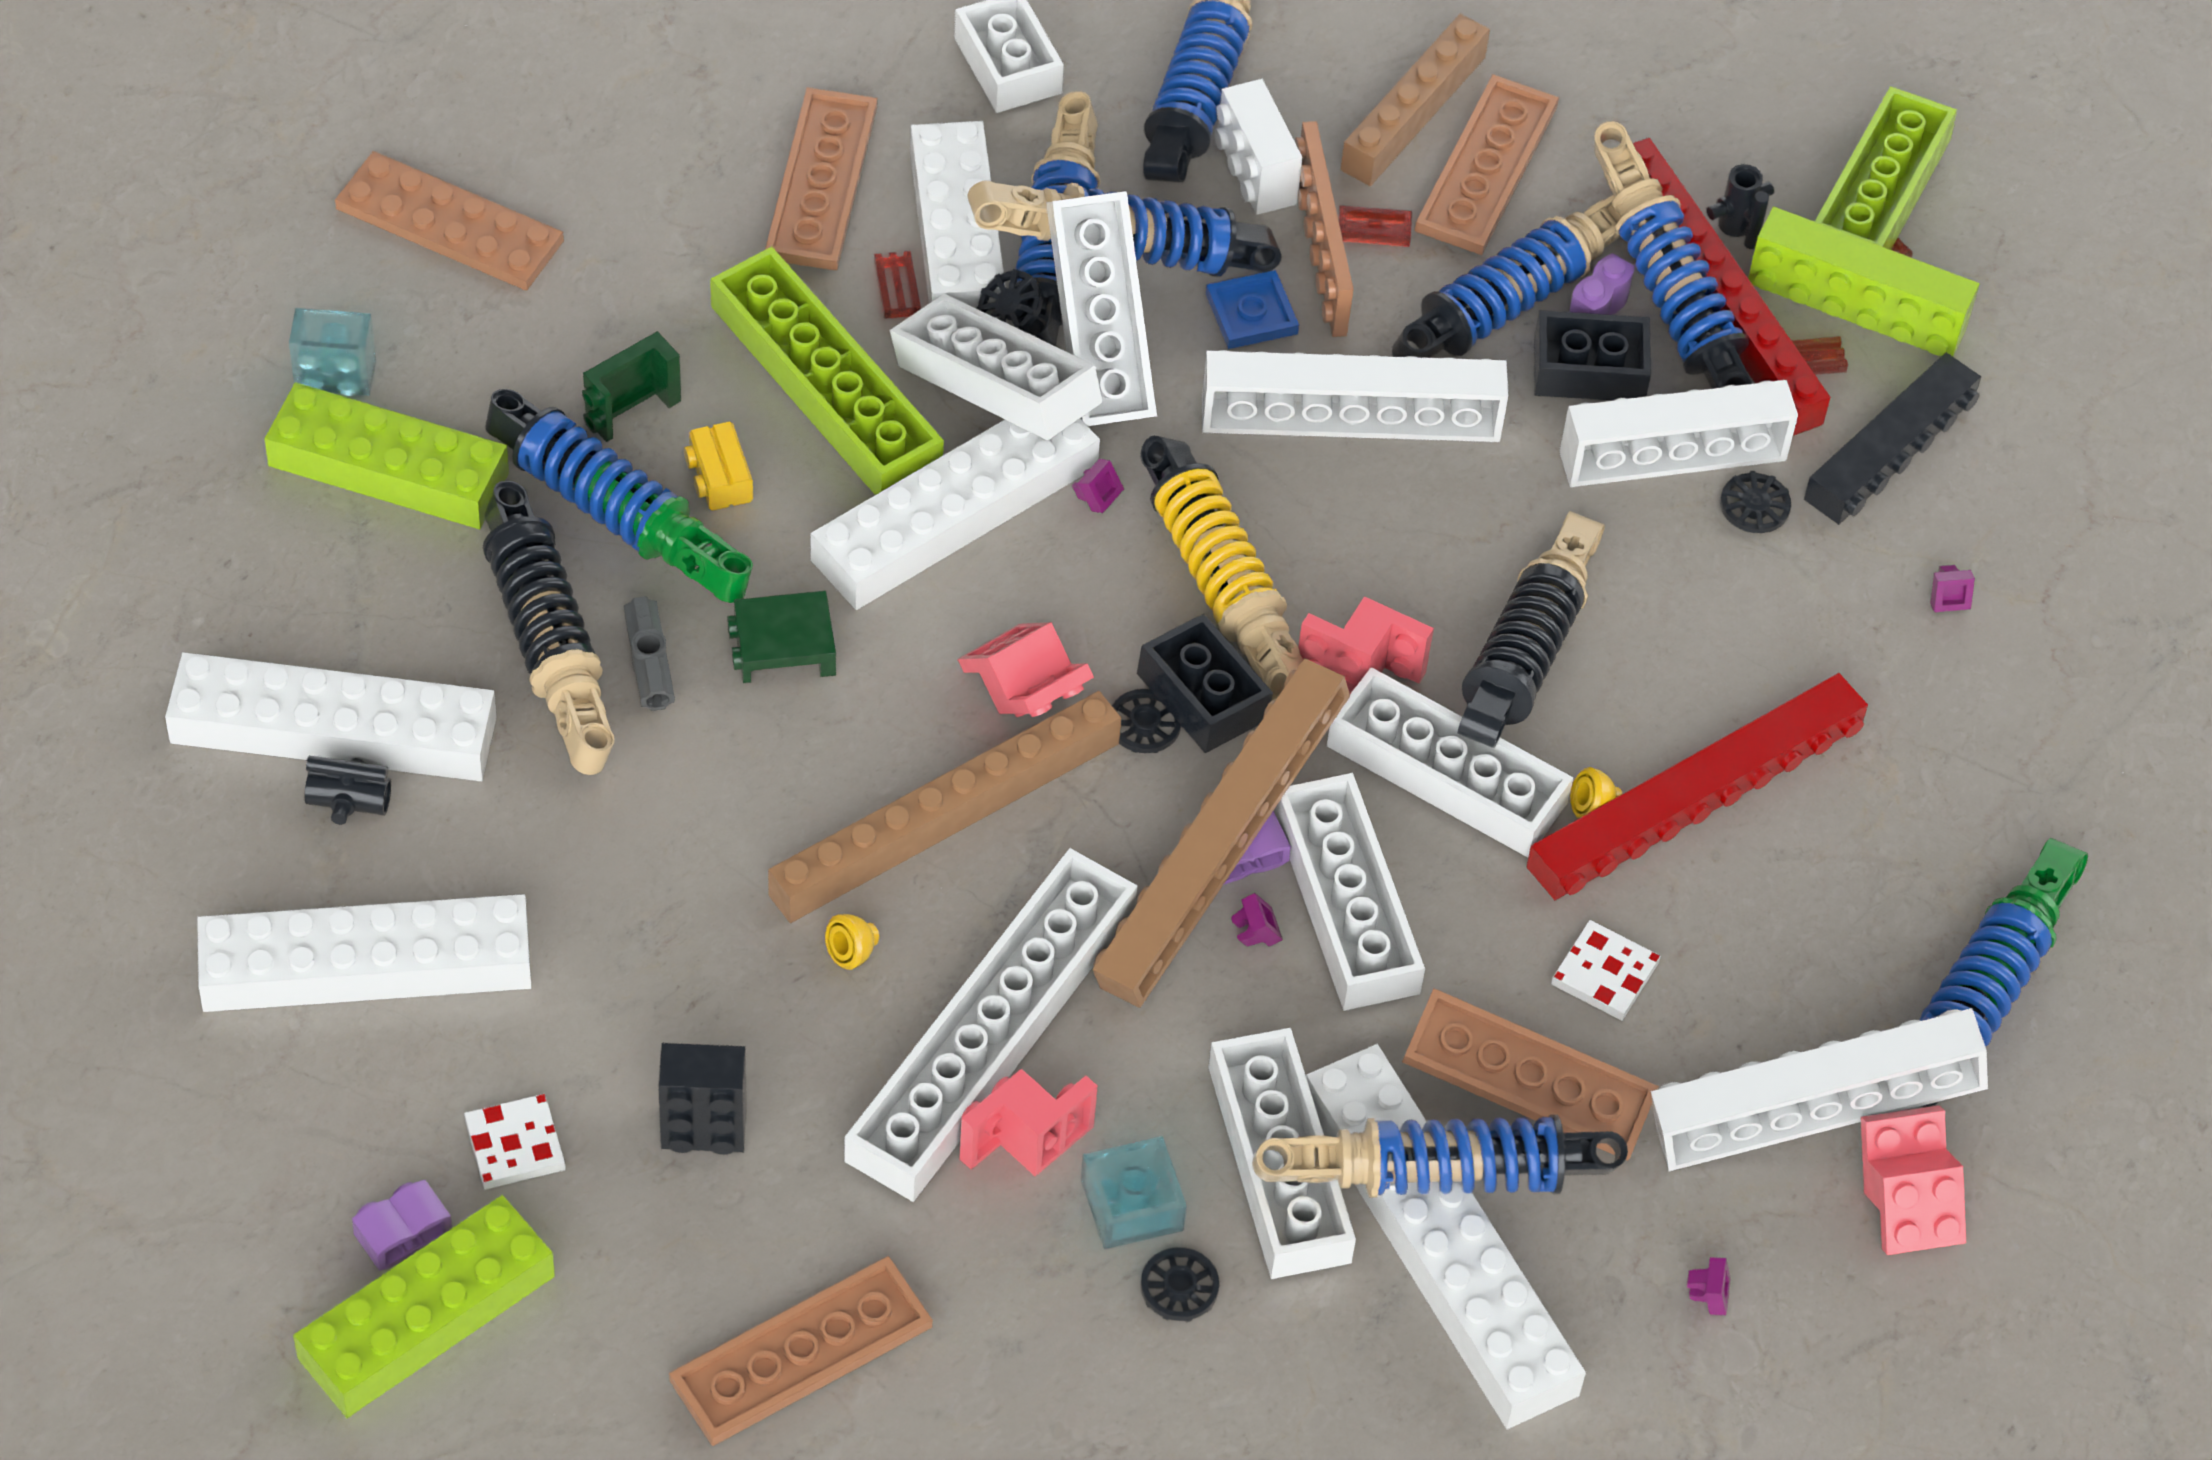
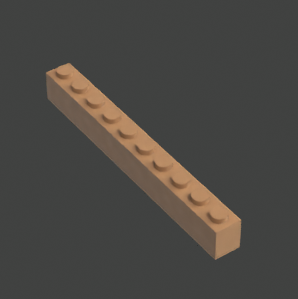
M1306 658L1303 659L1297 670L1294 669L1289 673L1284 689L1276 700H1272L1268 704L1263 720L1255 731L1252 730L1246 736L1243 749L1236 760L1229 762L1225 767L1219 785L1214 792L1206 795L1201 805V811L1193 823H1189L1184 827L1179 843L1172 854L1166 855L1161 861L1158 874L1151 885L1145 886L1140 892L1134 910L1129 917L1121 920L1116 929L1115 937L1108 948L1101 950L1097 955L1093 972L1101 989L1141 1008L1349 699L1350 694L1345 676Z
M1100 691L1093 693L768 869L769 897L789 923L800 919L1117 746L1120 738L1121 716Z

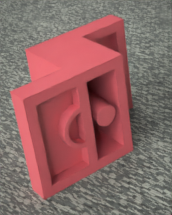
M1364 596L1344 629L1308 613L1301 624L1298 648L1303 659L1306 658L1345 676L1349 694H1351L1371 667L1381 673L1386 668L1398 677L1408 678L1419 684L1426 674L1434 628Z
M1052 622L1019 624L957 659L964 673L980 674L999 714H1014L1015 717L1030 714L1031 717L1039 716L1053 707L1052 701L1061 696L1063 699H1067L1084 690L1082 684L1094 678L1088 663L1071 664Z
M1020 1069L1011 1078L1008 1076L1002 1078L994 1086L988 1097L982 1102H973L964 1111L961 1117L960 1160L972 1170L1001 1145L1028 1171L1037 1176L1094 1128L1098 1086L1090 1078L1084 1076L1075 1085L1073 1083L1066 1085L1055 1099L1023 1069Z
M1940 1105L1861 1117L1864 1194L1880 1210L1882 1250L1886 1255L1965 1244L1966 1223L1963 1165L1946 1148L1945 1110Z

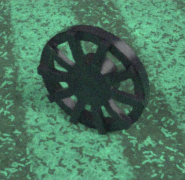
M1013 269V271L1002 274L998 273L985 288L981 289L982 294L977 309L984 313L987 310L996 309L990 316L997 318L1001 315L999 320L1005 323L1006 320H1012L1014 327L1025 331L1033 324L1041 311L1043 304L1042 288L1034 277L1024 271ZM1017 279H1024L1022 283L1017 287V289H1015ZM1010 280L1009 288L1006 289L1004 282ZM1031 283L1034 291L1021 294ZM997 287L1001 291L999 294L994 292ZM991 297L995 299V302L988 303V300ZM1034 298L1032 308L1027 306V299ZM1024 312L1028 313L1025 319L1019 322L1018 318L1021 317Z
M1750 471V473L1735 475L1726 483L1722 490L1720 506L1725 518L1735 527L1750 533H1768L1781 527L1788 519L1791 510V498L1788 488H1785L1776 480L1775 476ZM1745 482H1751V488H1748ZM1757 482L1763 483V487L1758 488ZM1738 486L1743 493L1731 489ZM1770 487L1776 490L1771 493L1767 492ZM1727 496L1738 498L1741 501L1728 504ZM1781 496L1783 502L1772 501L1771 499ZM1770 507L1783 509L1784 511L1779 517ZM1740 508L1742 514L1738 518L1731 510ZM1767 515L1774 520L1773 522L1763 524V518ZM1747 517L1756 519L1757 524L1749 523L1745 520Z
M1150 689L1128 691L1118 697L1112 705L1116 712L1119 711L1130 718L1129 720H1121V726H1130V728L1123 733L1120 732L1119 744L1131 750V752L1158 753L1166 749L1178 738L1181 725L1175 718V722L1161 721V718L1170 712L1166 708L1159 711L1155 707L1156 702H1160V700ZM1149 698L1151 700L1149 704H1140L1138 699ZM1131 700L1135 706L1132 711L1123 707L1125 703ZM1160 727H1174V730L1168 735ZM1134 733L1137 735L1135 742L1127 739V737ZM1156 734L1164 740L1156 743L1153 735ZM1147 737L1149 744H1141L1142 738Z
M1169 1248L1155 1254L1145 1265L1141 1276V1292L1146 1306L1162 1316L1163 1319L1186 1321L1187 1323L1212 1309L1219 1292V1276L1213 1263L1203 1254L1189 1248ZM1175 1257L1188 1258L1186 1266L1177 1265ZM1168 1259L1170 1269L1165 1272L1158 1264ZM1194 1262H1198L1205 1270L1195 1274L1192 1270ZM1151 1271L1163 1278L1164 1281H1148V1277ZM1207 1276H1210L1212 1280V1286L1197 1284L1198 1281ZM1148 1288L1163 1289L1164 1291L1152 1297ZM1195 1292L1211 1293V1295L1205 1302ZM1168 1297L1170 1301L1167 1308H1165L1159 1302ZM1191 1299L1199 1307L1190 1310L1187 1300ZM1176 1302H1181L1183 1311H1173Z

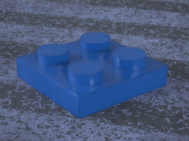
M1276 270L1206 285L1205 294L1228 349L1298 335L1299 323Z

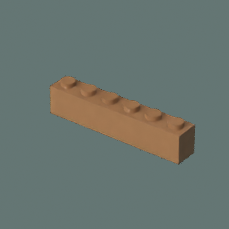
M1460 13L1344 141L1340 170L1371 187L1485 59L1490 29Z

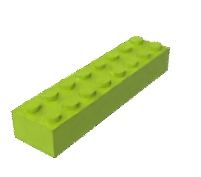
M772 246L710 278L711 308L875 495L943 456L944 440Z

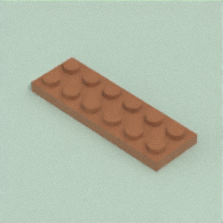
M1493 74L1416 221L1415 232L1483 255L1557 109L1559 97Z
M806 88L765 250L772 246L785 262L789 264L837 271L877 111V98Z
M1317 121L1302 122L1301 137L1295 138V144L1302 155L1299 181L1301 189H1298V205L1300 211L1305 210L1306 212L1304 217L1305 237L1312 239L1310 261L1312 266L1318 267L1316 289L1318 295H1324L1325 301H1322L1324 323H1330L1332 337L1347 336L1354 289Z
M375 151L369 155L335 199L336 209L526 291L564 242L563 231Z
M1433 988L1402 1060L1407 1065L1535 1121L1540 1117H1549L1551 1114H1557L1561 1120L1563 1133L1615 1132L1622 1136L1627 1144V1161L1632 1155L1652 1105L1651 1091L1658 1090L1659 1087ZM1597 1144V1148L1615 1155L1614 1150L1608 1144Z
M887 1256L669 1373V1381L713 1447L931 1329L932 1318L890 1257Z

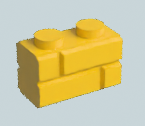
M729 421L715 424L712 428L706 426L692 429L689 432V446L684 447V455L688 468H695L697 475L694 476V485L698 498L705 497L708 508L711 511L727 508L730 504L736 506L750 503L753 500V480L733 423Z

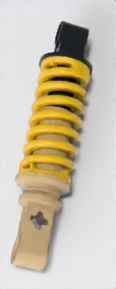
M1156 435L1150 436L1145 440L1141 448V461L1155 484L1150 496V502L1154 510L1163 517L1164 525L1172 534L1173 542L1180 549L1181 557L1188 564L1190 574L1196 579L1198 589L1204 594L1206 604L1213 610L1218 630L1228 641L1237 642L1241 653L1247 656L1250 667L1273 692L1272 700H1276L1284 689L1289 673L1294 669L1297 670L1303 661L1297 644L1289 634V626L1282 617L1287 609L1286 600L1284 597H1281L1277 589H1273V580L1268 574L1264 573L1265 566L1259 558H1256V549L1248 542L1247 532L1242 527H1239L1240 520L1234 512H1231L1230 501L1223 496V488L1219 483L1215 469L1208 464L1197 463L1186 442Z

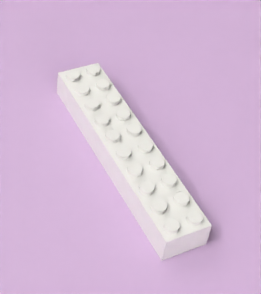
M1069 848L845 1136V1162L914 1202L961 1141V1117L964 1111L973 1102H982L988 1097L994 1086L1002 1078L1009 1077L1093 968L1095 959L1100 951L1108 948L1115 937L1116 929L1121 920L1129 917L1136 907L1138 886Z
M1378 1044L1306 1074L1324 1136L1337 1137L1339 1129H1348L1350 1133L1364 1132L1368 1118H1375V1121L1392 1120L1398 1126L1399 1131L1406 1120H1416L1421 1129L1427 1122ZM1389 1154L1388 1161H1392L1391 1154ZM1461 1181L1452 1182V1191L1449 1194L1440 1192L1439 1182H1430V1191L1424 1195L1418 1193L1417 1182L1408 1183V1191L1405 1195H1398L1395 1192V1183H1390V1189H1386L1384 1194L1378 1195L1377 1198L1369 1197L1365 1184L1359 1183L1355 1185L1506 1429L1580 1396L1586 1372L1472 1193L1466 1194L1462 1191Z

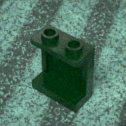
M658 331L583 372L584 390H582V396L585 401L583 418L588 429L594 434L598 433L605 442L613 439V418L650 397L657 395L668 408L681 402L680 355Z
M826 590L734 600V615L727 616L729 639L737 638L738 647H732L734 670H741L743 683H751V672L754 670L819 664L820 677L836 676V649Z

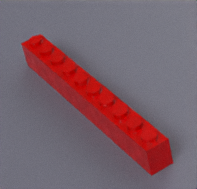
M1651 138L1634 142L1633 145L1643 159L1650 179H1657L1662 187V195H1671L1674 198H1678L1680 209L1684 215V221L1679 227H1689L1693 233L1692 239L1687 244L1695 243L1699 245L1701 254L1696 260H1705L1710 267L1704 277H1714L1718 283V287L1712 294L1720 293L1726 298V304L1720 311H1732L1735 317L1733 321L1734 327L1740 328L1749 339L1748 347L1739 357L1754 383L1787 380L1798 413L1793 436L1824 425L1831 398Z
M1837 673L1531 845L1526 867L1554 901L1566 894L1574 895L1582 890L1586 883L1598 876H1608L1619 864L1629 858L1635 860L1641 857L1652 845L1661 840L1663 842L1671 840L1682 828L1691 823L1699 824L1703 822L1712 811L1719 807L1733 805L1747 791L1753 788L1756 790L1763 788L1777 774L1784 770L1785 772H1790L1796 769L1804 759L1814 753L1820 755L1826 752L1834 742L1844 736L1846 738L1854 736L1864 726L1863 721L1868 704L1840 673Z

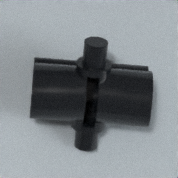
M1740 164L1730 170L1724 196L1717 199L1716 204L1707 207L1706 212L1712 221L1719 218L1718 226L1724 234L1731 237L1745 236V247L1755 249L1758 235L1763 227L1769 196L1774 194V187L1769 181L1762 184L1763 175L1756 167L1749 164Z
M308 756L306 771L309 772L304 795L307 805L331 808L333 810L331 820L338 825L345 824L348 816L352 815L354 811L386 815L391 797V779L387 778V766L367 764L358 758L346 761Z

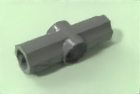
M647 596L633 598L623 608L632 653V668L636 675L641 707L649 708L651 711L664 710L669 704L675 702V696L666 653V639L662 632L657 601L648 599Z

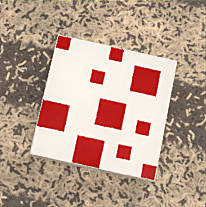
M1589 920L1553 976L1551 985L1623 1021L1659 964L1660 955Z
M545 1094L464 1113L465 1123L484 1190L565 1170V1161Z

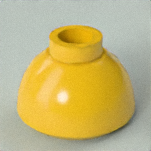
M1592 767L1584 768L1576 776L1571 787V808L1576 818L1579 819L1622 795V790L1616 787L1612 779L1601 770Z
M835 915L829 920L826 927V947L829 955L838 966L851 970L859 967L869 958L874 946L879 942V932L873 923H867L856 915Z

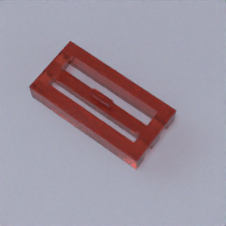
M1340 205L1339 225L1343 242L1410 247L1412 211Z
M903 251V256H897L896 252H890L887 258H882V253L874 254V264L884 319L912 316L921 309L911 251ZM901 266L905 268L911 307H906L899 271ZM884 268H891L898 306L895 309H891Z
M1841 336L1791 340L1805 361L1808 362L1807 364L1815 375L1847 372L1848 362L1847 359H1844V348H1841ZM1836 359L1830 361L1813 362L1815 360Z

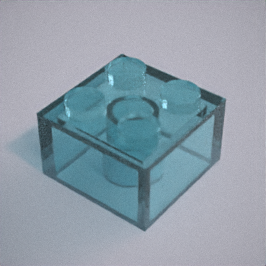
M295 308L289 339L294 383L297 382L330 393L348 396H370L376 365L371 313Z
M1163 1136L1083 1154L1081 1182L1104 1250L1184 1231L1187 1205Z

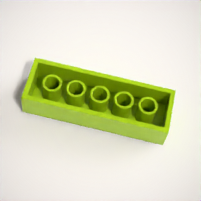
M1890 86L1814 222L1891 250L1951 140L1957 109Z
M1774 206L1758 235L1748 276L1752 285L1761 290L1772 292L1796 303L1820 310L1830 316L1841 318L1865 329L1894 338L1899 342L1926 350L1934 355L1942 356L1947 352L1953 357L1967 329L1980 283Z
M297 382L291 388L264 438L269 467L481 530L485 522V511L495 485L505 481L509 474L508 451L505 444Z
M502 1194L295 1333L293 1337L297 1359L343 1415L349 1418L554 1278L553 1252Z

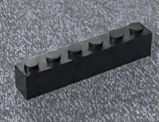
M1949 353L1943 354L1810 476L1804 500L1838 525L1849 515L1856 516L1872 494L1878 495L1884 490L1889 482V478L1893 474L1904 472L1910 464L1912 457L1918 451L1924 453L1940 431L1946 432L1952 427L1957 419V415L1961 411L1965 410L1967 412L1976 404L1980 396L1977 390L1982 376Z

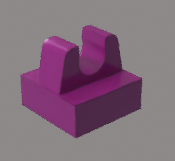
M1098 459L1090 469H1086L1083 472L1084 476L1079 482H1074L1072 488L1078 499L1088 503L1092 512L1104 513L1124 490V487L1111 461Z
M1956 565L1939 566V572L1934 573L1930 600L1934 612L1971 609L1975 577L1971 570L1959 571Z
M1256 893L1241 899L1243 908L1231 917V920L1238 928H1242L1245 925H1248V928L1245 932L1237 935V939L1245 946L1264 942L1270 947L1282 941L1283 939L1272 907Z
M1710 1257L1708 1269H1691L1688 1271L1687 1288H1690L1689 1298L1694 1301L1707 1302L1710 1315H1726L1731 1283L1727 1258Z

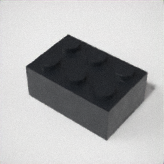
M1539 310L1534 336V396L1614 401L1619 398L1647 397L1651 379L1650 317Z
M1205 614L1141 645L1137 675L1204 753L1255 728L1263 720L1265 709L1272 701L1273 692Z
M662 1043L658 1083L661 1149H668L677 1153H687L692 1150L712 1151L720 1155H727L733 1152L744 1153L747 1114L746 1046Z

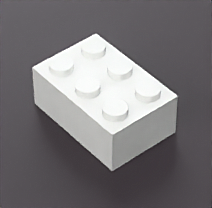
M985 0L955 9L954 38L996 113L1062 94L1064 64L1027 0Z
M1263 79L1223 88L1221 103L1217 105L1219 123L1218 128L1214 130V137L1219 150L1224 149L1227 155L1230 173L1232 176L1237 175L1240 181L1243 199L1245 202L1251 203L1256 215L1297 205L1302 155Z

